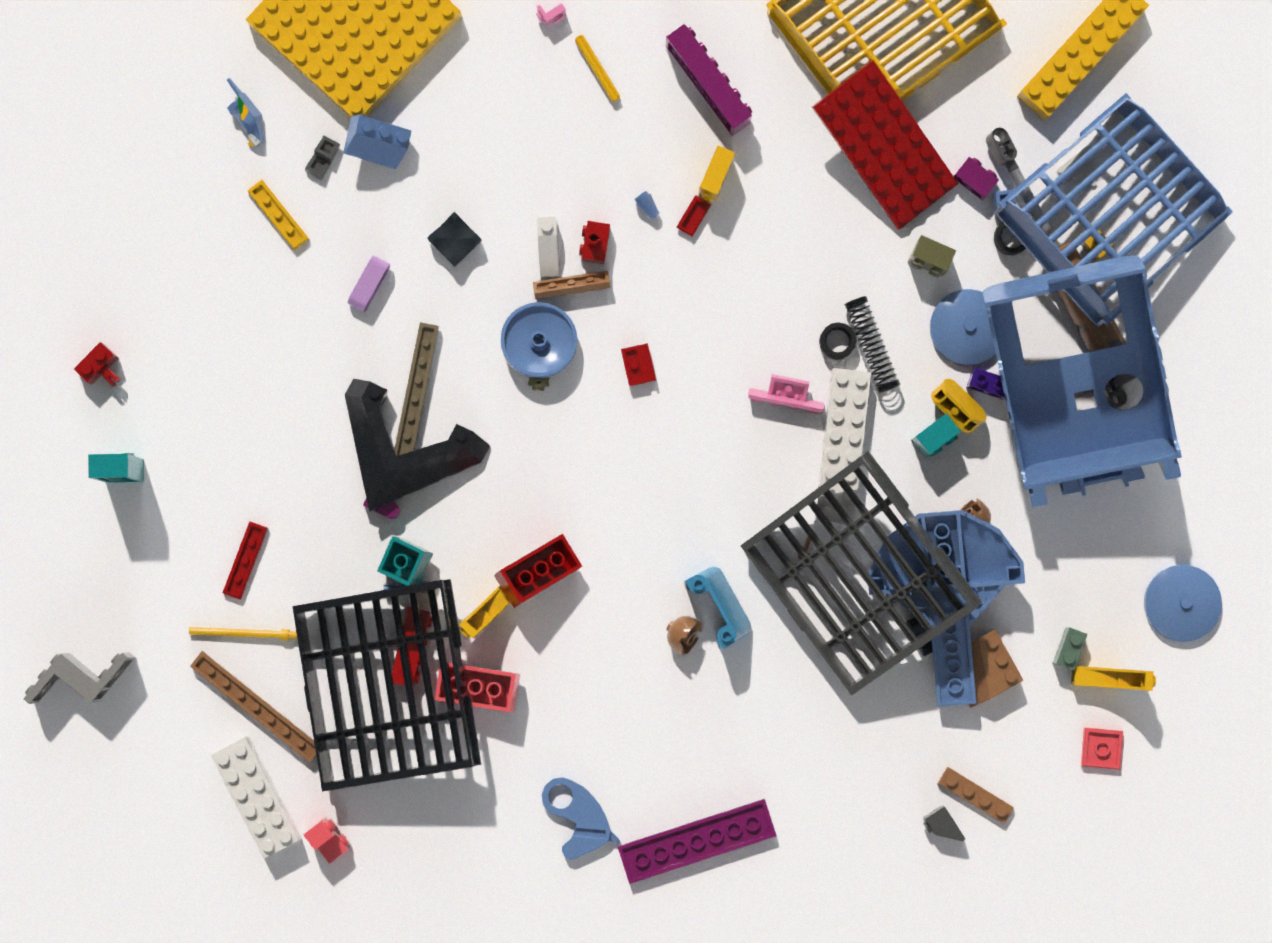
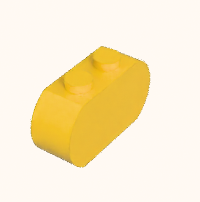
M945 379L931 392L934 404L944 414L947 413L954 424L963 432L973 433L986 420L984 409L954 380Z

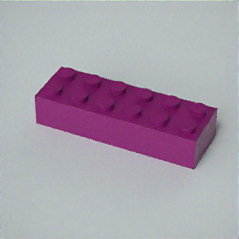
M684 23L666 36L665 46L730 135L734 136L751 123V113L753 111L747 103L744 104L741 101L739 91L730 86L728 76L724 72L721 73L719 71L717 61L713 57L710 58L706 53L708 50L705 45L696 40L694 30L691 27H687Z

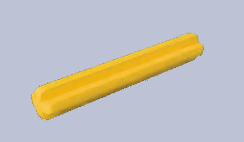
M584 35L577 36L575 38L577 46L611 102L619 100L620 94Z

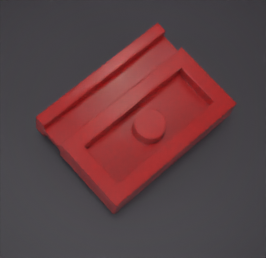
M648 343L621 349L629 387L656 381Z

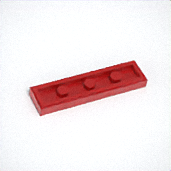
M249 521L223 589V594L242 599L268 527Z

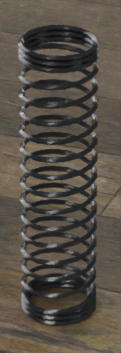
M862 296L845 303L844 306L845 309H847L846 312H853L849 315V318H855L851 321V323H859L855 325L853 329H860L855 333L856 335H862L858 338V341L866 340L862 342L860 346H867L862 350V352H869L864 356L865 358L873 357L869 359L866 363H874L868 368L870 370L876 369L871 373V375L880 374L876 376L873 380H882L875 385L877 386L878 393H882L901 385L899 379L891 382L880 384L896 376L897 374H892L877 379L878 377L894 370L895 368L875 373L876 371L891 365L893 362L873 367L878 363L889 359L890 356L870 362L871 360L885 353H888V351L868 356L869 354L886 347V345L866 350L869 347L884 341V339L863 345L864 343L880 336L881 333L868 338L861 339L862 337L879 330V328H876L867 332L859 333L862 330L877 324V322L856 328L857 326L875 318L873 316L861 321L854 322L855 320L873 312L869 311L860 315L852 316L855 313L871 306L868 305L859 309L849 311L852 308H855L868 302L867 296Z

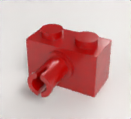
M587 221V226L583 225L582 237H585L584 244H580L579 255L582 256V261L605 264L610 224Z
M99 342L74 368L91 385L100 376L111 387L116 385L111 378L117 382L121 380L109 368L119 357L102 342Z

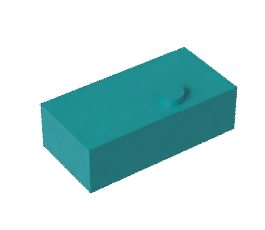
M134 453L88 454V478L104 483L144 482V459L134 456Z

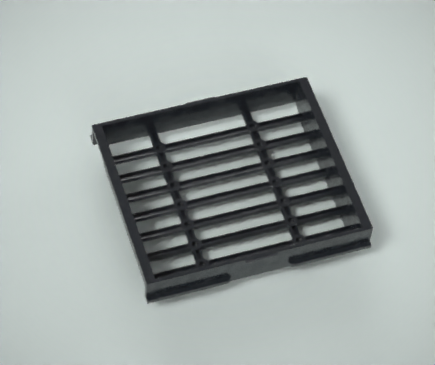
M451 579L292 606L304 676L306 704L310 714L322 792L482 765L471 697H468L460 652L462 641ZM438 589L441 590L447 626L445 630L441 628L435 591ZM428 591L434 631L423 633L417 593ZM409 595L415 635H404L399 596ZM391 598L397 638L386 640L380 600ZM372 601L378 641L368 643L361 603ZM354 605L359 645L349 646L343 606ZM335 608L341 648L331 649L325 609ZM317 611L323 651L311 653L305 613ZM445 637L449 638L460 710L455 711L443 640ZM433 639L436 640L447 712L436 714L425 641ZM417 643L428 716L418 717L406 644ZM387 647H399L410 719L399 720ZM380 649L391 722H380L369 654L370 650ZM358 652L362 653L373 725L363 727L351 654ZM341 655L344 659L354 728L345 730L332 657ZM325 659L336 731L324 733L313 660ZM458 718H462L468 753V758L463 759L457 725ZM449 720L455 760L444 762L438 722ZM430 723L437 763L426 765L419 725ZM411 726L418 766L407 768L401 728ZM393 730L399 770L388 771L382 731ZM375 733L380 773L370 774L364 734ZM356 736L362 776L351 777L345 737ZM338 739L344 779L332 781L326 740Z

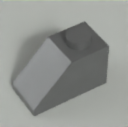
M944 805L939 806L923 817L926 821L923 825L929 833L933 832L937 836L959 841L966 840Z

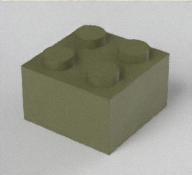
M921 235L916 241L908 262L911 263L913 268L918 270L923 268L929 271L928 274L939 278V276L943 277L948 271L957 250Z

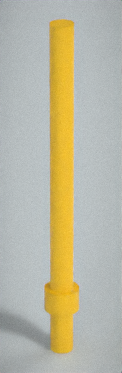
M189 627V635L279 638L281 641L297 639L296 631H290V629L272 631Z

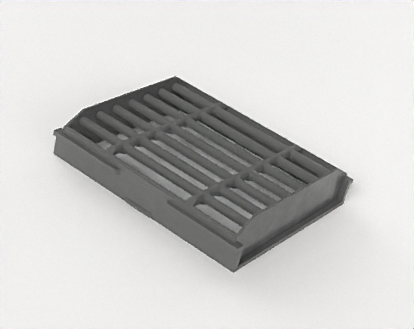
M869 450L740 545L787 608V612L801 631L805 632L851 696L971 613L982 603L941 547H937L910 511L908 502ZM861 465H864L886 494V499L881 497L860 469ZM852 472L855 473L877 503L869 511L844 479ZM837 483L862 514L854 522L829 490ZM822 494L847 526L839 533L814 501ZM891 504L895 506L937 564L932 565L889 506ZM807 505L832 537L824 544L799 512ZM881 511L884 512L927 571L920 576L916 575L874 519V516ZM791 517L796 519L817 549L808 555L785 524ZM866 522H868L910 578L911 582L906 586L902 587L858 529ZM779 527L802 558L796 565L791 563L770 535L776 528ZM853 534L896 591L888 599L843 540L848 535ZM763 538L787 569L779 577L755 547V544ZM838 545L881 604L874 609L869 606L828 551L833 546ZM821 555L866 613L857 620L814 563V560ZM808 566L851 624L843 631L800 575L799 571ZM940 570H943L966 603L962 605L938 573ZM791 577L794 578L836 636L829 641H825L783 583ZM931 577L956 608L948 615L945 614L923 584ZM915 588L919 590L940 619L933 626L929 624L908 596V593ZM900 599L903 600L925 630L917 637L893 607V604ZM884 610H887L910 641L903 647L899 646L877 615ZM872 621L893 649L894 653L889 657H884L862 626L867 622ZM853 632L858 633L878 660L879 664L870 669L847 638ZM839 642L844 645L864 672V675L856 681L831 649Z

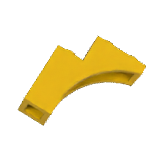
M500 585L459 624L461 627L459 631L465 637L476 638L510 604Z
M1076 666L1075 670H1072L1071 685L1153 691V687L1156 686V675H1154V671Z

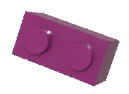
M968 157L954 177L958 183L983 201L999 179L996 178L997 175L992 170L983 168L981 166L982 163L978 159Z

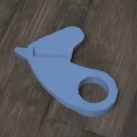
M565 777L553 778L544 786L541 796L543 805L548 812L576 823L571 839L562 846L565 858L570 860L576 859L598 849L609 841L616 844L620 842L619 838L610 831V826L602 807L584 786ZM562 784L570 788L573 798L569 806L557 808L551 804L549 793L556 785Z

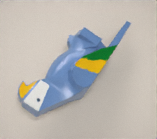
M231 78L226 79L238 97L236 101L227 107L230 112L229 114L235 115L240 126L247 132L249 140L247 144L250 147H257L265 141L262 128V114L249 97L238 88Z

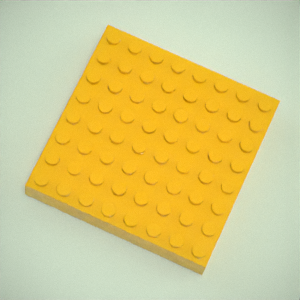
M263 0L245 20L253 30L351 118V116L359 114L368 117L462 17V13L450 0Z

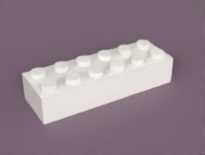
M245 736L210 755L264 859L302 839L249 736Z

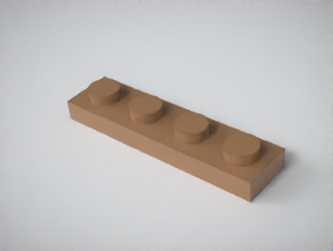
M608 271L533 282L535 299H546L548 297L611 288Z
M946 767L937 782L1004 824L1014 809L1010 804L949 767Z

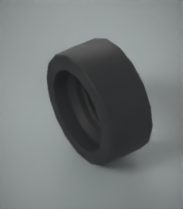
M1003 222L1000 223L994 232L996 248L1005 255L1014 256L1022 253L1026 249L1023 244L1015 248H1009L1002 242L1001 235L1007 226Z
M840 322L832 323L825 327L820 335V349L823 354L831 359H844L854 350L856 335L847 324ZM834 330L845 332L849 338L848 347L842 352H834L827 346V336Z

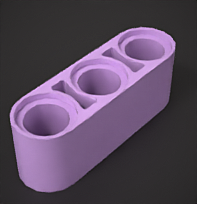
M373 255L350 294L347 304L365 312L388 273L391 264Z

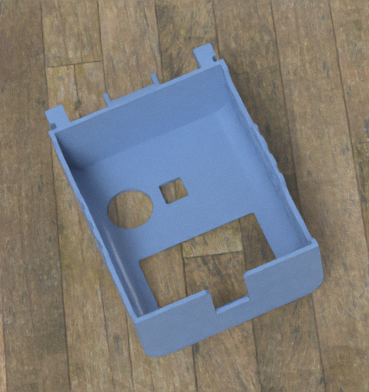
M1117 257L999 283L983 290L1025 490H1029L1032 507L1048 504L1044 486L1062 483L1060 485L1062 495L1081 492L1082 496L1086 495L1085 486L1122 479L1125 487H1129V481L1145 478L1141 468L1144 465L1159 463L1165 480L1181 477L1177 459L1182 458L1169 399V387L1165 380L1167 377L1162 363V351L1158 344L1159 336L1150 300L1146 268L1140 257ZM1115 279L1127 344L1025 365L1012 301ZM1116 375H1133L1142 384V398L1131 409H1115L1109 405L1105 398L1106 385ZM1093 389L1097 406L1078 411L1074 393Z

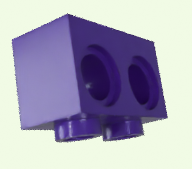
M976 367L972 369L966 388L1000 400L1005 399L1000 375Z

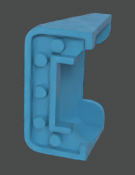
M709 567L684 581L688 590L695 594L709 591L726 624L718 630V640H716L721 649L730 646L750 632L751 623L720 568Z

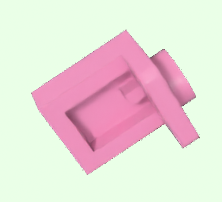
M562 3L545 13L540 4L536 6L538 11L536 16L541 23L545 22L547 26L553 22L558 23L565 18L566 9Z

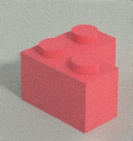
M326 817L303 834V836L313 849H318L330 864L350 848L348 846L350 842L344 834L340 835L338 833L336 823L332 819L328 820Z

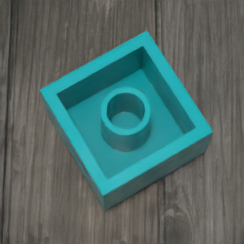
M946 413L911 440L925 458L929 455L932 458L943 450L942 445L948 446L957 440V434L961 431Z
M392 536L377 572L406 586L420 584L433 553L403 538Z

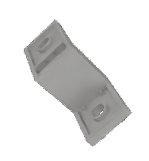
M130 652L118 653L111 660L112 665L108 670L105 668L97 676L72 654H56L50 661L51 666L47 670L44 669L37 678L39 680L37 683L27 688L25 691L26 696L23 700L28 704L39 703L60 678L89 703L99 702L136 657Z

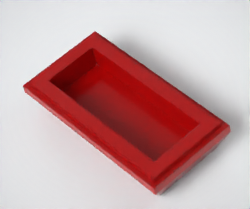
M695 195L676 228L693 237L712 204Z

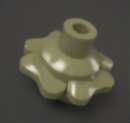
M529 377L528 385L532 386L534 391H544L545 387H549L550 377Z

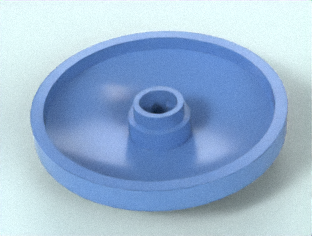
M973 289L958 290L947 295L938 303L932 313L929 328L931 340L936 350L945 359L958 365L972 366L981 364L996 354L983 292Z
M534 302L519 307L506 319L501 331V349L506 361L514 370L527 377L547 378L558 374L570 364L576 352L577 332L573 321L562 309L549 303Z
M1175 565L1163 569L1152 578L1145 591L1144 610L1149 623L1160 635L1173 641L1187 642L1205 636L1215 627L1221 615L1222 597L1219 587L1208 573L1191 565Z

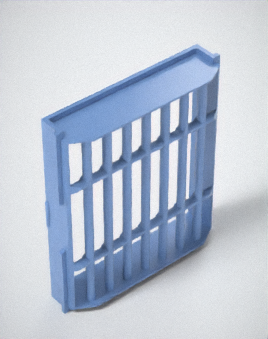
M1127 93L1080 132V138L1071 146L1064 149L1049 164L1044 163L998 203L1000 207L994 212L1048 273L1089 264L1102 251H1105L1111 259L1127 256L1166 220L1173 216L1179 222V225L1141 258L1144 266L1184 230L1190 234L1192 239L1147 279L1149 288L1154 284L1153 280L1169 267L1183 252L1188 253L1233 213L1232 209L1226 206L1220 192L1147 111L1130 100L1131 97ZM1118 110L1125 119L1108 133L1101 124ZM1131 125L1138 133L1121 147L1114 138ZM1096 130L1102 139L1052 181L1045 172L1092 131ZM1144 139L1150 148L1134 161L1127 152ZM1109 145L1115 153L1071 192L1065 195L1058 188L1103 147ZM1156 153L1163 162L1149 175H1146L1140 166ZM1122 159L1128 167L1078 210L1071 201L1114 163ZM1169 167L1176 176L1160 190L1152 181ZM1132 173H1135L1140 182L1091 224L1084 215ZM1038 178L1046 185V188L1023 208L1012 202ZM1182 181L1189 191L1172 204L1166 195ZM1147 187L1153 193V197L1104 239L1097 230ZM1053 193L1059 199V202L1039 220L1034 222L1028 213L1049 194ZM1195 196L1202 205L1185 218L1179 212V209ZM1161 202L1166 211L1117 253L1110 244L1156 203ZM1066 207L1072 216L1048 237L1041 227ZM1208 210L1215 219L1198 233L1191 224ZM1076 222H1079L1085 228V231L1065 249L1060 251L1054 242ZM1092 236L1098 245L1074 266L1067 256ZM1116 282L1101 295L1093 287L1096 283L1065 289L1064 291L1097 328L1103 323L1108 325L1121 313L1120 304L1110 312L1105 303L1117 291Z

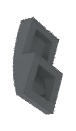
M324 135L315 148L314 155L305 167V172L322 180L335 158L340 144Z

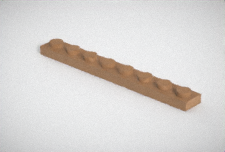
M201 651L190 667L311 763L316 757L314 740L208 654Z

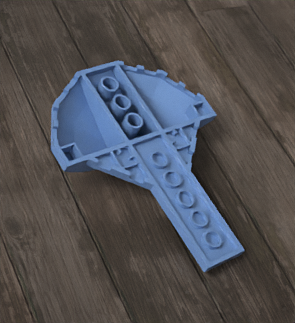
M963 510L919 513L915 516L937 547H941L982 601L975 610L932 639L937 706L976 704L970 626L1005 585L1025 583L1024 561L998 527ZM907 522L903 524L932 565L937 564ZM897 530L888 535L917 576L927 571ZM882 544L878 552L879 557L902 587L906 586L911 582L910 578L886 546ZM873 562L868 572L884 594L892 596L896 591ZM940 570L938 573L962 605L966 603L943 570ZM932 577L923 583L946 615L956 609ZM868 586V588H869V595H875V594L873 593V591L870 589V587ZM917 588L908 593V596L931 626L940 621ZM902 599L898 600L899 603L911 612Z

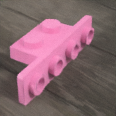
M772 374L768 391L749 388L748 398L754 402L765 401L770 402L774 406L785 405L794 410L805 409L814 414L823 413L824 411L823 402L806 399L809 381Z

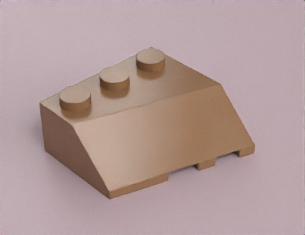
M992 629L971 641L976 704H969L970 708L1024 681L996 629Z

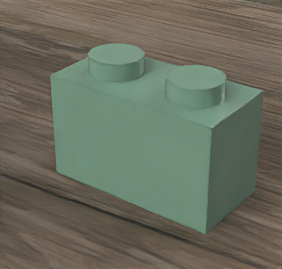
M1065 627L1052 663L1069 670H1075L1088 634L1071 627Z

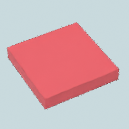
M1084 727L1081 766L1120 770L1123 731Z

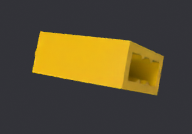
M717 145L699 187L698 194L701 195L703 200L708 202L713 200L716 202L733 163L735 152Z

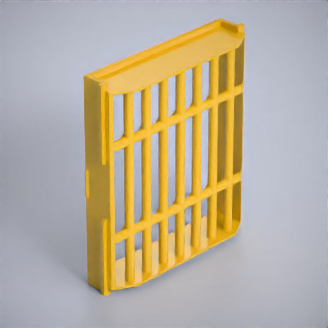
M771 0L766 4L768 16L827 94L840 85L836 80L837 77L867 57L869 61H875L902 102L914 94L916 89L922 88L941 74L943 69L952 63H956L1007 25L1004 18L999 19L988 0H961L944 14L937 7V4L942 0H923L925 2L923 6L867 46L861 36L910 0H897L858 30H855L849 21L878 0H865L846 15L838 7L846 0H824L827 5L798 27L795 26L790 18L814 0H801L786 12L780 7L789 0ZM974 2L980 11L954 29L948 19ZM929 10L932 11L937 19L879 61L873 54L875 49ZM833 12L838 21L808 42L801 33L828 13ZM985 16L992 27L966 45L960 34ZM940 25L944 27L948 32L946 36L893 75H889L884 66ZM841 27H844L850 36L819 57L813 48ZM950 41H954L960 48L958 52L902 92L895 83ZM853 42H856L861 51L833 72H830L824 63Z

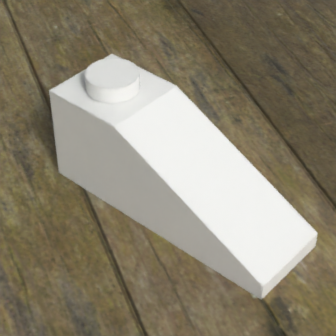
M556 216L537 217L540 278L559 277Z

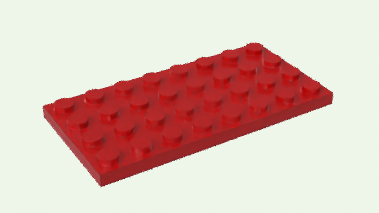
M874 60L868 62L811 107L897 230L903 228L959 184Z

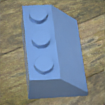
M360 114L351 116L343 154L397 169L408 150L412 130Z

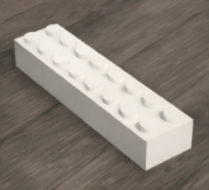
M839 368L831 370L818 488L862 456L871 372ZM852 472L844 479L857 495L859 479ZM837 483L829 490L854 522L856 506ZM823 494L816 499V504L831 524L846 525ZM814 515V521L820 522L816 515Z

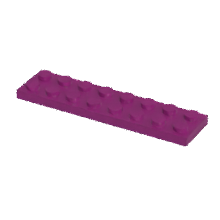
M764 798L617 847L628 882L631 884L777 835Z

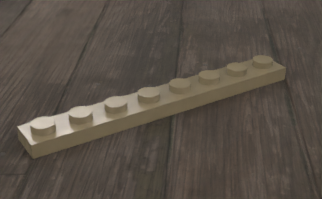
M422 322L419 324L394 448L395 456L415 450L439 331L438 325Z

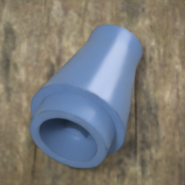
M644 191L634 199L635 205L649 216L651 220L660 214L651 193L648 194L647 191Z

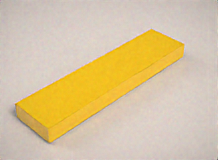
M262 179L247 190L294 251L309 240L308 236Z

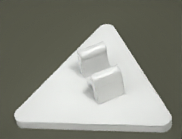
M1087 145L1060 166L1057 172L1062 174L1091 147ZM1093 158L1080 167L1070 178L1082 182L1094 172ZM1096 180L1090 186H1096Z

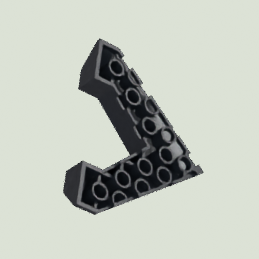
M353 379L344 395L369 512L384 504L396 501L407 494H412L435 484L448 476L451 477L460 473L464 469L482 463L490 448V445L476 433L456 423L448 440L395 456L380 412L387 398V389L371 381Z

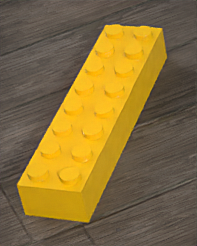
M1103 0L1020 91L1017 97L1046 121L1149 7V4L1144 0Z

